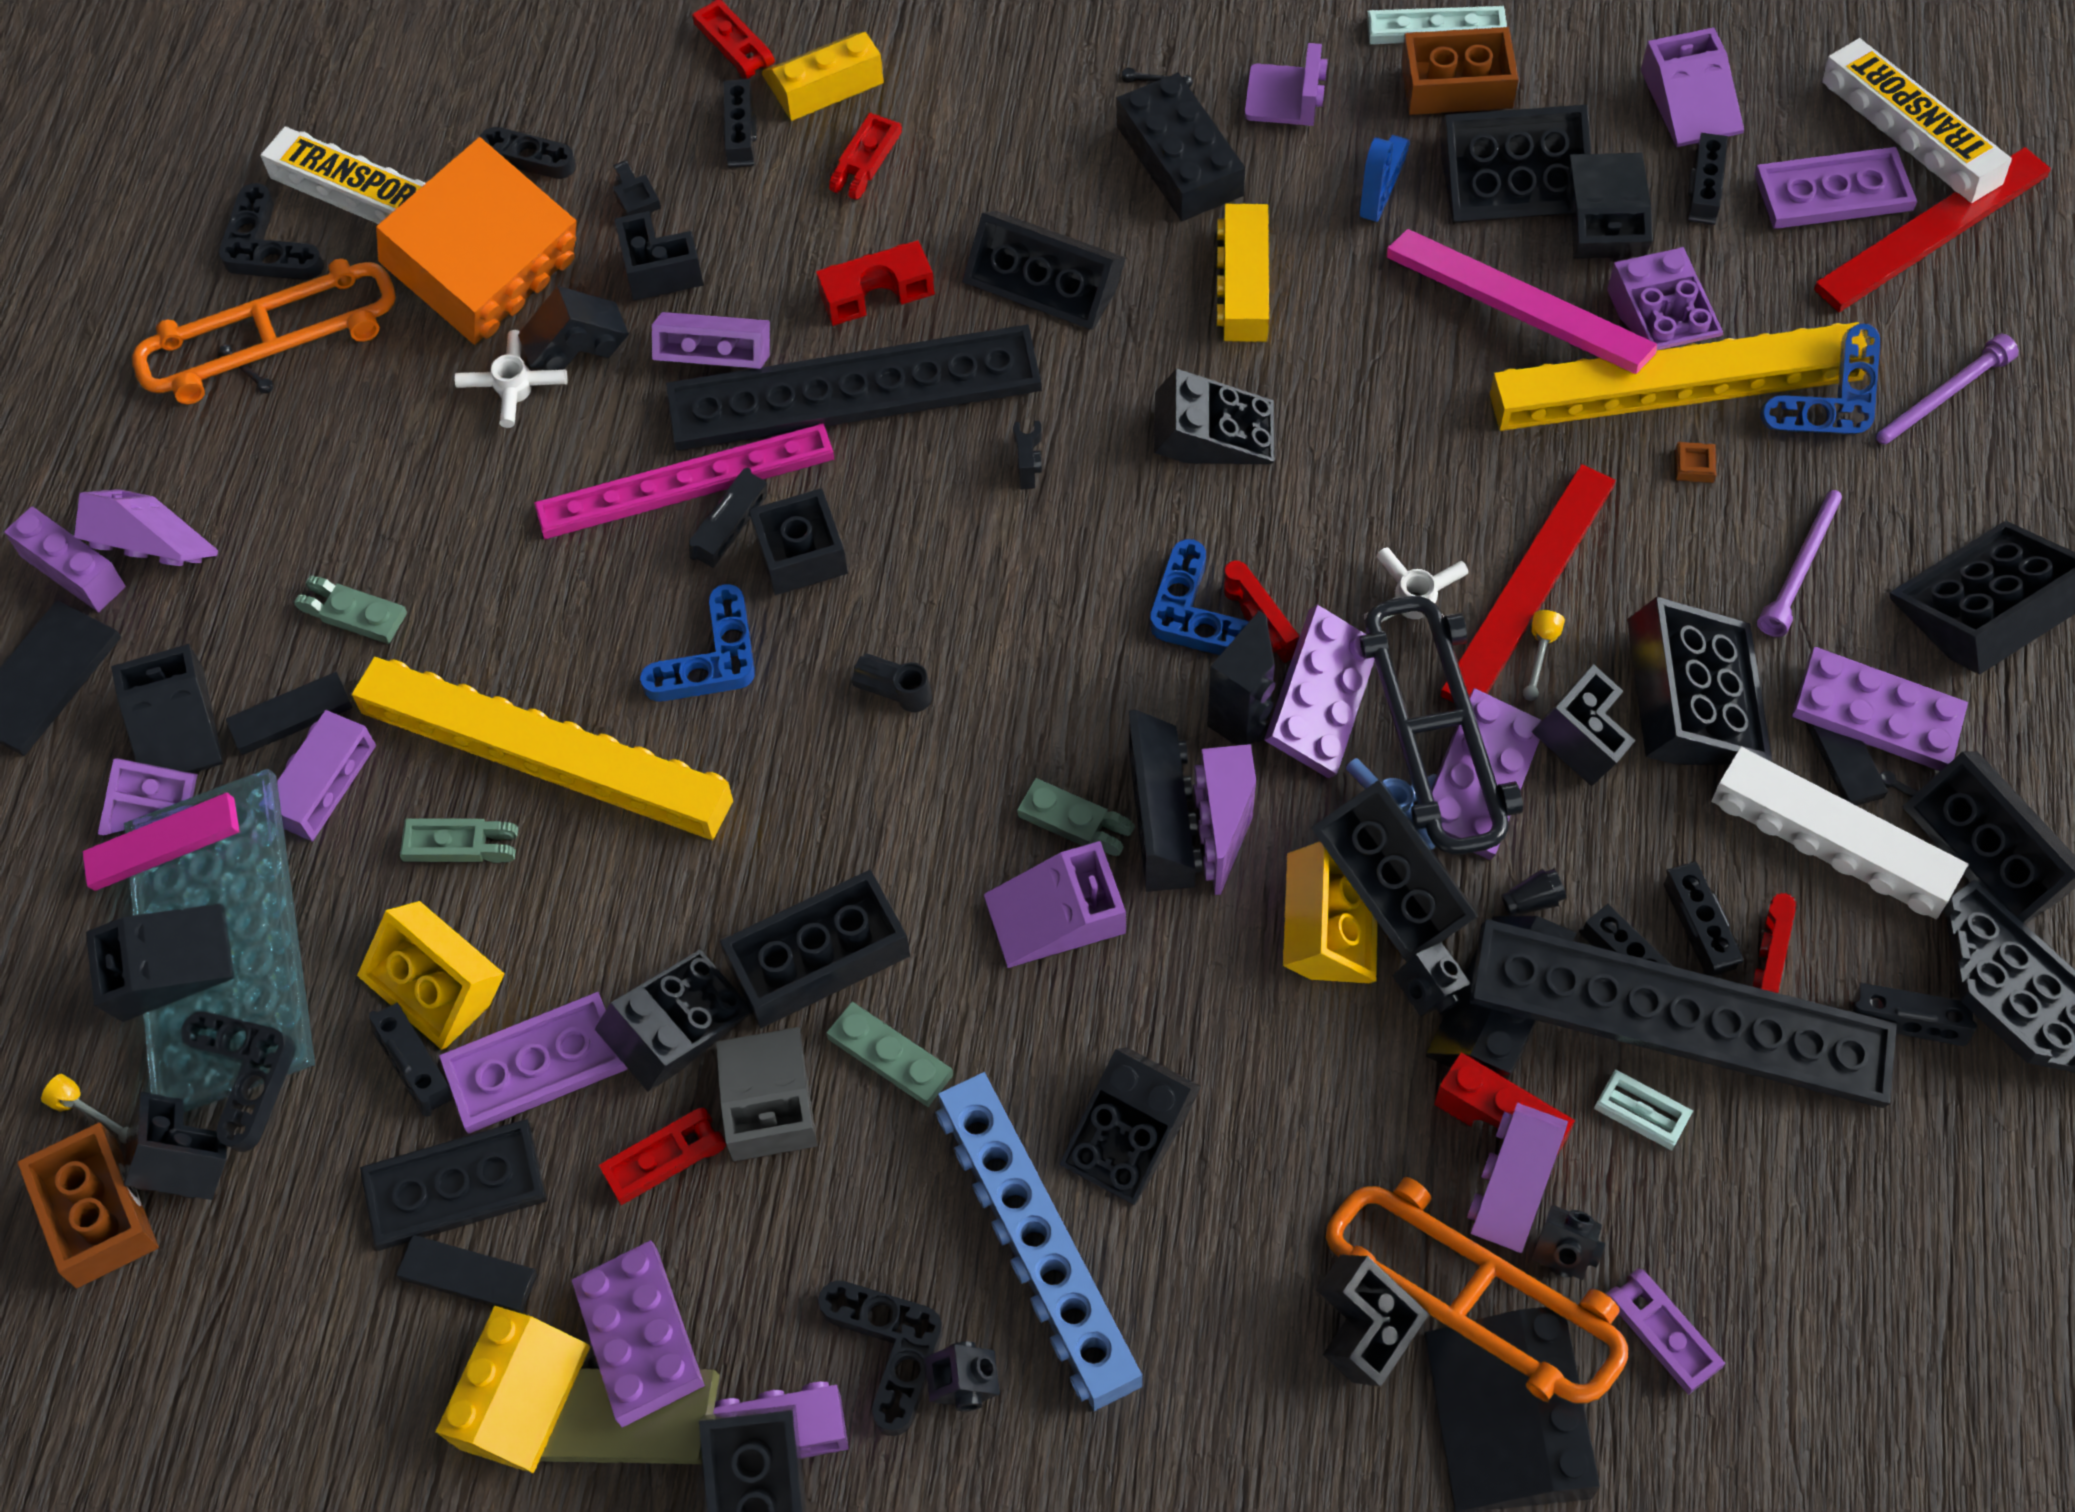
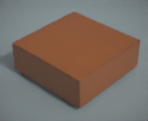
M1677 442L1675 448L1676 480L1714 483L1716 478V444Z

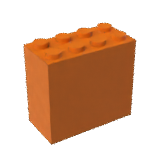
M478 137L376 226L378 262L472 344L476 345L483 337L488 339L494 335L500 326V322L506 316L517 314L524 306L525 299L533 292H541L549 283L550 276L558 269L563 271L572 263L575 258L574 248L577 220L481 137Z

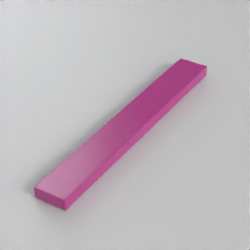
M1407 229L1387 248V258L1634 374H1637L1656 354L1657 343L1410 229Z
M823 423L534 502L544 539L729 489L745 468H750L752 474L763 480L835 459Z

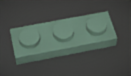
M854 1002L849 1004L826 1033L828 1040L926 1107L931 1105L938 1096V1093L941 1092L953 1076V1069Z

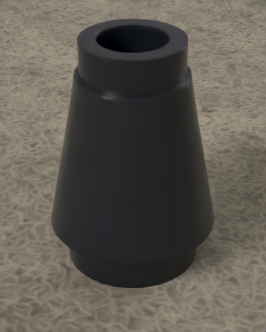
M1552 868L1548 871L1540 869L1508 890V892L1501 894V898L1508 914L1515 916L1558 907L1559 901L1567 899V895L1559 875Z

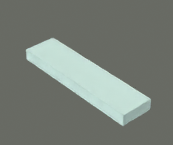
M1504 6L1369 10L1367 14L1369 44L1404 43L1405 33L1507 27Z

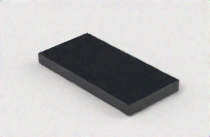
M56 600L0 667V744L25 756L122 638L119 632Z
M528 1119L360 1167L374 1246L378 1251L408 1243L413 1235L425 1238L548 1201L532 1129Z

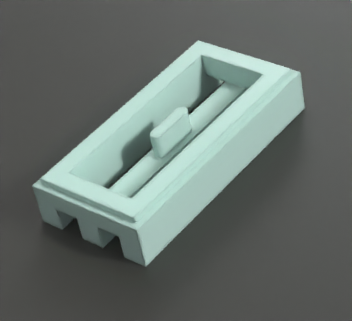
M1616 1069L1594 1107L1595 1110L1671 1151L1693 1110ZM1616 1085L1632 1093L1633 1095L1645 1100L1646 1102L1660 1108L1661 1110L1673 1115L1679 1120L1676 1123L1673 1120L1654 1111L1652 1107L1640 1101L1637 1102L1632 1098L1620 1093L1619 1091L1615 1090Z

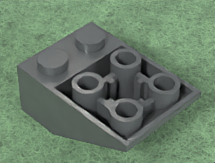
M800 1027L717 1041L721 1109L726 1145L732 1161L818 1146Z

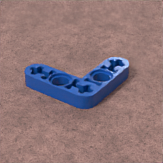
M1392 135L1389 141L1377 137L1372 141L1365 164L1360 206L1361 218L1375 222L1379 221L1406 160L1410 145L1409 139Z
M1863 323L1849 328L1844 333L1841 342L1837 398L1786 395L1772 397L1765 401L1761 407L1760 417L1763 424L1767 428L1776 431L1858 434L1868 430L1875 418L1880 353V335L1877 329L1872 325ZM1860 331H1862L1863 337L1870 339V345L1863 347L1861 359L1869 357V363L1861 361L1850 364V357H1858L1859 351L1858 345L1852 344V338L1859 336ZM1853 369H1862L1868 376L1867 385L1862 390L1853 389L1848 383L1849 373ZM1778 403H1782L1781 407L1783 410L1794 411L1798 409L1796 403H1801L1798 412L1800 425H1795L1797 417H1785L1781 419L1780 424L1776 423V417L1770 416V409L1776 408ZM1814 404L1823 406L1827 411L1826 421L1820 426L1811 424L1807 419L1808 409ZM1834 405H1839L1837 413H1849L1854 410V406L1858 407V413L1864 414V421L1857 422L1856 427H1853L1851 420L1840 419L1836 420L1838 427H1833L1836 418Z
M1185 539L1178 542L1172 549L1151 611L1150 629L1152 634L1162 641L1221 655L1249 621L1192 607L1205 570L1206 550L1200 542L1193 539ZM1188 554L1194 555L1195 558L1190 561L1188 572L1182 571L1183 559H1186ZM1181 583L1186 585L1189 591L1184 596L1179 597L1171 595L1168 592V588L1172 584ZM1167 617H1172L1173 621L1170 622L1169 626L1162 625V621H1165ZM1185 620L1188 621V632L1183 631ZM1208 624L1216 632L1211 637L1203 638L1198 636L1194 630L1199 625ZM1222 630L1228 631L1225 642L1221 641Z
M724 584L715 588L710 594L709 605L716 652L658 661L647 665L643 669L640 681L645 695L650 700L662 702L747 687L753 681L755 668L744 596L738 587ZM731 599L733 617H726L723 607L724 600ZM729 630H738L742 633L741 639L734 643H726L721 638ZM738 655L741 666L740 673L733 674L731 656ZM702 668L708 672L707 678L701 682H691L687 679L688 674L694 669ZM675 673H679L682 684H676ZM657 677H663V686L655 687Z

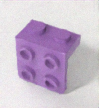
M1308 43L1305 67L1253 64L1250 68L1245 118L1250 121L1314 126L1315 108L1323 107L1325 88L1324 85H1318V81H1325L1328 60L1321 59L1322 44Z

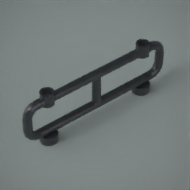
M1406 596L1378 603L1367 614L1365 619L1367 635L1360 636V647L1364 659L1374 657L1418 801V805L1411 806L1413 824L1417 830L1426 828L1432 844L1439 850L1452 855L1468 854L1493 848L1506 837L1509 829L1508 816L1523 812V801L1516 781L1497 785L1453 646L1467 643V629L1464 617L1461 612L1444 615L1443 617L1439 607L1433 601L1421 596ZM1411 611H1418L1426 616L1456 710L1409 719L1389 654L1387 636L1381 628V620L1383 618ZM1461 725L1492 821V827L1483 834L1452 838L1443 830L1440 808L1437 801L1434 800L1414 734Z

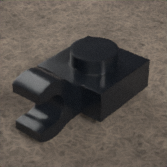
M627 160L613 165L618 175L616 179L619 184L613 187L615 197L626 216L647 211L651 213L661 209L660 200L646 174L635 178Z
M1039 420L1034 421V431L1027 434L1020 430V422H1015L1013 434L1018 449L1020 489H1034L1035 473H1042L1041 451H1033V448L1042 439L1041 423Z

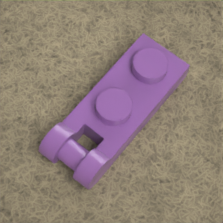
M1638 1268L1627 1276L1628 1282L1620 1288L1614 1286L1605 1294L1619 1307L1620 1312L1618 1315L1624 1319L1689 1395L1721 1370L1726 1363L1644 1270ZM1639 1296L1649 1303L1641 1311L1632 1302Z

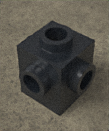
M1442 942L1416 953L1392 975L1420 1016H1424L1436 1009L1440 1015L1449 1011L1461 1001L1458 994L1470 985L1460 966L1452 958Z
M1551 1205L1532 1260L1548 1266L1552 1272L1559 1276L1567 1278L1576 1277L1583 1280L1588 1265L1597 1268L1606 1243L1598 1240L1602 1224L1595 1222L1590 1215L1582 1211H1567Z
M963 1341L953 1343L949 1347L925 1357L929 1402L955 1405L957 1411L965 1412L980 1409L983 1406V1401L1000 1395L995 1350L977 1348L974 1342Z

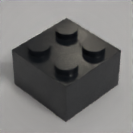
M822 488L749 509L754 536L774 595L848 574L844 547Z

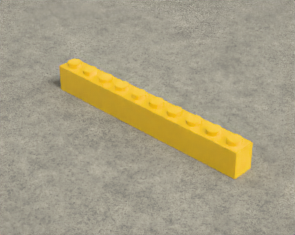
M1859 322L1848 324L1836 323L1827 327L1800 328L1791 332L1764 333L1755 337L1728 338L1719 342L1692 343L1683 347L1657 350L1656 354L1637 374L1602 358L1579 359L1575 362L1554 365L1543 364L1539 367L1518 370L1507 369L1494 373L1490 398L1499 430L1503 431L1838 384L1843 335L1849 328L1859 324ZM1860 331L1859 336L1852 338V344H1857L1859 351L1858 357H1850V364L1861 361L1869 363L1870 360L1869 357L1861 359L1862 349L1867 344L1862 331ZM1858 368L1853 369L1849 373L1848 382L1863 380L1866 372Z
M374 656L352 693L363 715L712 841L733 803L729 783L716 773L706 772L704 774L698 772L677 759L667 761L656 757L646 748L640 746L631 748L622 745L607 734L594 735L584 731L573 722L564 721L561 723L549 719L539 710L518 708L500 696L490 698L479 694L471 686L466 684H459L457 686L445 682L440 676L429 671L424 673L414 671L406 664L395 659L386 661Z

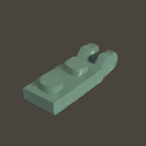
M314 575L308 577L305 586L310 591L326 597V602L322 604L317 599L298 594L293 602L299 610L321 618L324 623L386 644L391 642L407 614L403 605L337 583L334 585L327 579Z
M1035 778L1017 810L1018 816L1021 819L1079 845L1085 846L1101 841L1104 852L1113 856H1119L1124 846L1118 839L1111 837L1107 833L1099 832L1101 828L1105 827L1124 836L1131 835L1135 828L1134 823L1129 818L1121 816L1114 811L1108 812L1106 808Z
M406 818L404 821L400 857L403 862H483V859L492 863L510 862L515 860L516 849L506 844H485L486 837L494 840H513L518 836V827L513 823L505 821H485V819Z

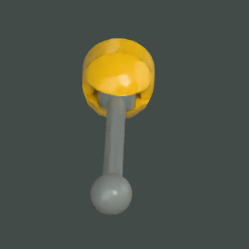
M1539 610L1533 616L1531 624L1532 634L1539 641L1529 686H1526L1523 690V696L1528 701H1534L1539 695L1536 687L1547 643L1555 641L1563 631L1565 619L1554 611Z
M58 1074L46 1085L41 1096L42 1103L60 1112L68 1111L75 1107L118 1134L119 1140L126 1144L128 1127L123 1128L79 1100L80 1088L74 1080L64 1074Z

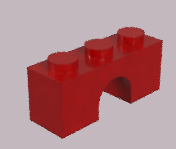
M919 240L900 244L894 248L874 254H867L860 258L838 265H831L816 271L819 294L832 326L867 316L864 297L873 289L886 288L893 291L901 305L935 295L933 271Z
M1462 1052L1439 1085L1434 1105L1470 1127L1475 1120H1481L1499 1128L1504 1112L1513 1114L1517 1103L1566 1120L1568 1123L1558 1153L1567 1141L1575 1122L1571 1117Z

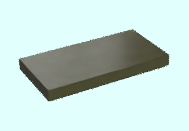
M580 1369L539 1461L703 1464L699 1420L704 1415H710L714 1412L720 1374L714 1369H699L704 1387L621 1427L614 1417L600 1369Z

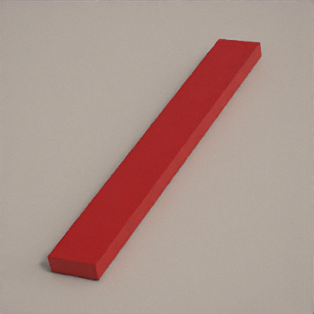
M2026 147L2022 148L2010 156L2012 160L2003 185L1973 203H1970L1961 194L1954 192L1818 280L1814 291L1840 313L2047 178L2051 168Z
M1581 464L1458 662L1468 695L1474 688L1486 694L1489 693L1531 624L1534 613L1539 611L1613 490L1616 482L1615 479ZM1446 682L1440 696L1453 702L1448 683Z

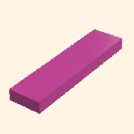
M226 792L84 850L83 859L87 886L94 891L240 833L234 797Z

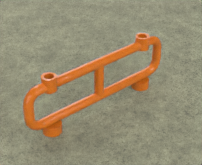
M336 259L328 266L329 274L178 327L177 323L173 320H163L156 326L157 335L141 341L134 349L132 365L137 380L144 389L150 392L165 393L173 391L178 402L193 404L200 401L205 395V389L201 380L348 328L354 340L360 342L369 341L379 332L376 318L387 313L394 305L396 300L394 285L388 272L377 263L362 262L350 266L347 260ZM370 276L375 278L381 292V298L378 301L276 337L267 311L334 287L338 289L350 288L354 285L356 279ZM253 316L263 343L165 378L157 379L152 376L147 363V357L152 352L162 348L169 351L176 350L181 347L184 340Z
M1404 1177L1393 1192L1379 1186H1366L1355 1190L1333 1214L1326 1227V1241L1330 1250L1338 1258L1340 1255L1370 1257L1421 1305L1429 1315L1528 1376L1529 1380L1525 1385L1538 1399L1548 1402L1555 1393L1559 1397L1573 1403H1589L1598 1400L1609 1390L1624 1369L1628 1359V1345L1622 1333L1611 1325L1619 1314L1620 1309L1610 1297L1596 1289H1589L1579 1304L1564 1297L1424 1212L1423 1210L1430 1203L1432 1197L1427 1189L1414 1179ZM1378 1204L1480 1266L1450 1306L1378 1262L1365 1248L1358 1245L1354 1247L1344 1240L1343 1232L1363 1206ZM1495 1276L1608 1345L1610 1354L1590 1382L1586 1384L1570 1382L1553 1365L1547 1362H1538L1466 1317Z

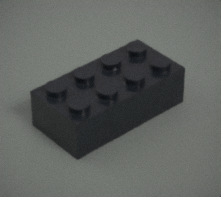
M1179 72L1116 97L1117 128L1181 222L1244 196L1245 166Z
M871 869L720 940L726 962L760 1029L910 957L907 934Z
M796 1404L704 1415L699 1420L707 1512H806Z

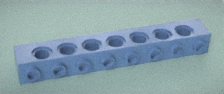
M985 1072L938 1093L941 1109L935 1111L939 1124L946 1135L952 1132L959 1144L954 1147L956 1157L964 1171L972 1170L977 1180V1183L972 1184L982 1208L991 1207L996 1217V1220L991 1222L993 1230L1002 1246L1009 1243L1015 1255V1258L1010 1261L1021 1284L1029 1282L1035 1296L1030 1298V1302L1039 1321L1042 1323L1048 1320L1055 1335L1050 1337L1051 1344L1061 1362L1068 1359L1075 1373L1070 1376V1381L1079 1400L1082 1402L1088 1399L1093 1410L1096 1411L1142 1388V1373ZM976 1122L984 1123L988 1126L987 1130L981 1134H971L966 1129L969 1125ZM992 1159H1002L1007 1163L1000 1171H990L985 1167L986 1163ZM1013 1195L1021 1196L1026 1200L1022 1207L1016 1209L1008 1208L1003 1203L1008 1197ZM1033 1232L1040 1233L1046 1238L1041 1245L1035 1247L1026 1245L1022 1240L1026 1235ZM1051 1270L1060 1271L1065 1275V1279L1057 1285L1045 1283L1042 1277ZM1075 1308L1081 1310L1086 1316L1080 1323L1069 1324L1062 1319L1063 1313ZM1096 1347L1104 1351L1106 1357L1099 1363L1091 1364L1086 1362L1081 1355L1086 1349Z

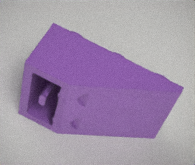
M1714 27L1647 42L1641 73L1676 147L1698 143L1701 132L1728 137L1743 134L1744 127L1727 53Z
M1684 247L1614 262L1607 291L1618 316L1633 333L1657 343V350L1723 336L1724 332Z
M121 489L80 492L74 538L89 541L90 548L110 551L113 550V547L124 549V555L136 558H148V554L160 557V563L173 566H183V562L201 563L202 558L217 556L218 550L154 496Z
M1251 744L1202 749L1201 765H1194L1195 784H1193L1195 808H1199L1200 820H1198L1200 844H1204L1205 856H1203L1204 876L1206 881L1213 880L1215 895H1221L1253 818L1256 776Z
M1101 841L1061 852L984 894L1007 968L1126 933V911Z

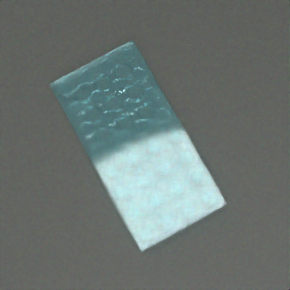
M269 769L124 823L126 834L226 792L235 799L240 833L130 877L133 916L220 903L225 905L235 979L144 1014L152 1094L184 1099V1113L229 1097L242 1066V1063L202 1054L184 1044L180 1033L182 1025L187 1017L197 1011L211 1012L272 1027L291 1037L295 1043L296 1050L287 1075L315 1065L277 776ZM209 1028L207 1030L201 1029L198 1037L199 1035H206L215 1039L217 1033ZM240 1031L232 1037L230 1041L231 1051L239 1049L244 1044L246 1039L245 1031ZM278 1045L276 1047L270 1046L267 1054L269 1052H276ZM260 1066L259 1068L260 1070L266 1073H269L270 1071L269 1067L268 1069H266L263 1066ZM263 1079L255 1081L249 1089L264 1084Z

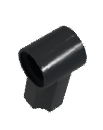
M865 653L864 656L859 657L854 666L852 677L854 687L898 701L900 706L908 712H920L926 709L932 701L933 695L927 671L918 663L909 662L901 665ZM918 685V687L915 689H907L910 686Z

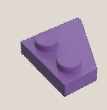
M119 758L113 759L98 834L108 835L147 825L190 808L198 774Z

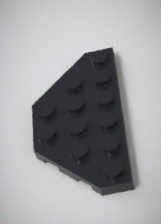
M1974 879L1954 894L1944 907L1961 1002L2027 1063L2075 1073V969Z

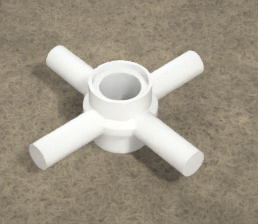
M518 330L508 332L506 355L498 357L492 363L491 372L455 373L456 388L493 387L499 393V396L502 398L500 425L505 428H511L515 425L516 404L529 396L531 385L567 384L566 369L529 370L521 359L522 344L518 336L520 332Z
M1388 547L1383 548L1376 555V558L1397 582L1395 597L1392 599L1415 596L1411 593H1419L1421 597L1428 598L1436 603L1437 591L1468 574V568L1462 561L1432 576L1429 572L1422 569L1407 571ZM1418 611L1401 613L1410 619L1426 618L1423 613ZM1394 615L1387 616V617L1383 618V619L1381 620V622H1383V621L1389 619L1390 617H1392V616H1394Z

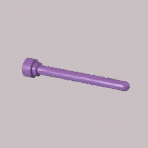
M2003 333L1993 337L1985 344L1982 356L1880 430L1876 436L1877 441L1883 445L1888 444L1990 367L2006 366L2018 356L2019 351L2015 341Z
M1831 490L1827 493L1776 601L1763 608L1757 620V626L1765 634L1772 637H1783L1787 634L1793 621L1790 607L1842 500V495L1839 491Z

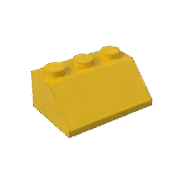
M866 32L851 34L762 70V76L791 121L884 83L881 54Z
M1321 842L1287 853L1283 966L1310 980L1356 983L1376 982L1377 920Z
M418 901L385 911L357 976L390 1005L398 1002L409 1022L442 1050L447 1048L490 1006L504 973L422 902Z
M494 1306L435 1432L461 1451L534 1474L590 1346L531 1316Z

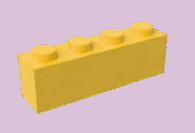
M1225 204L1224 219H1217V240H1224V247H1217V269H1224V275H1217V297H1224V304H1217V326H1224V341L1267 342L1269 327L1268 204Z

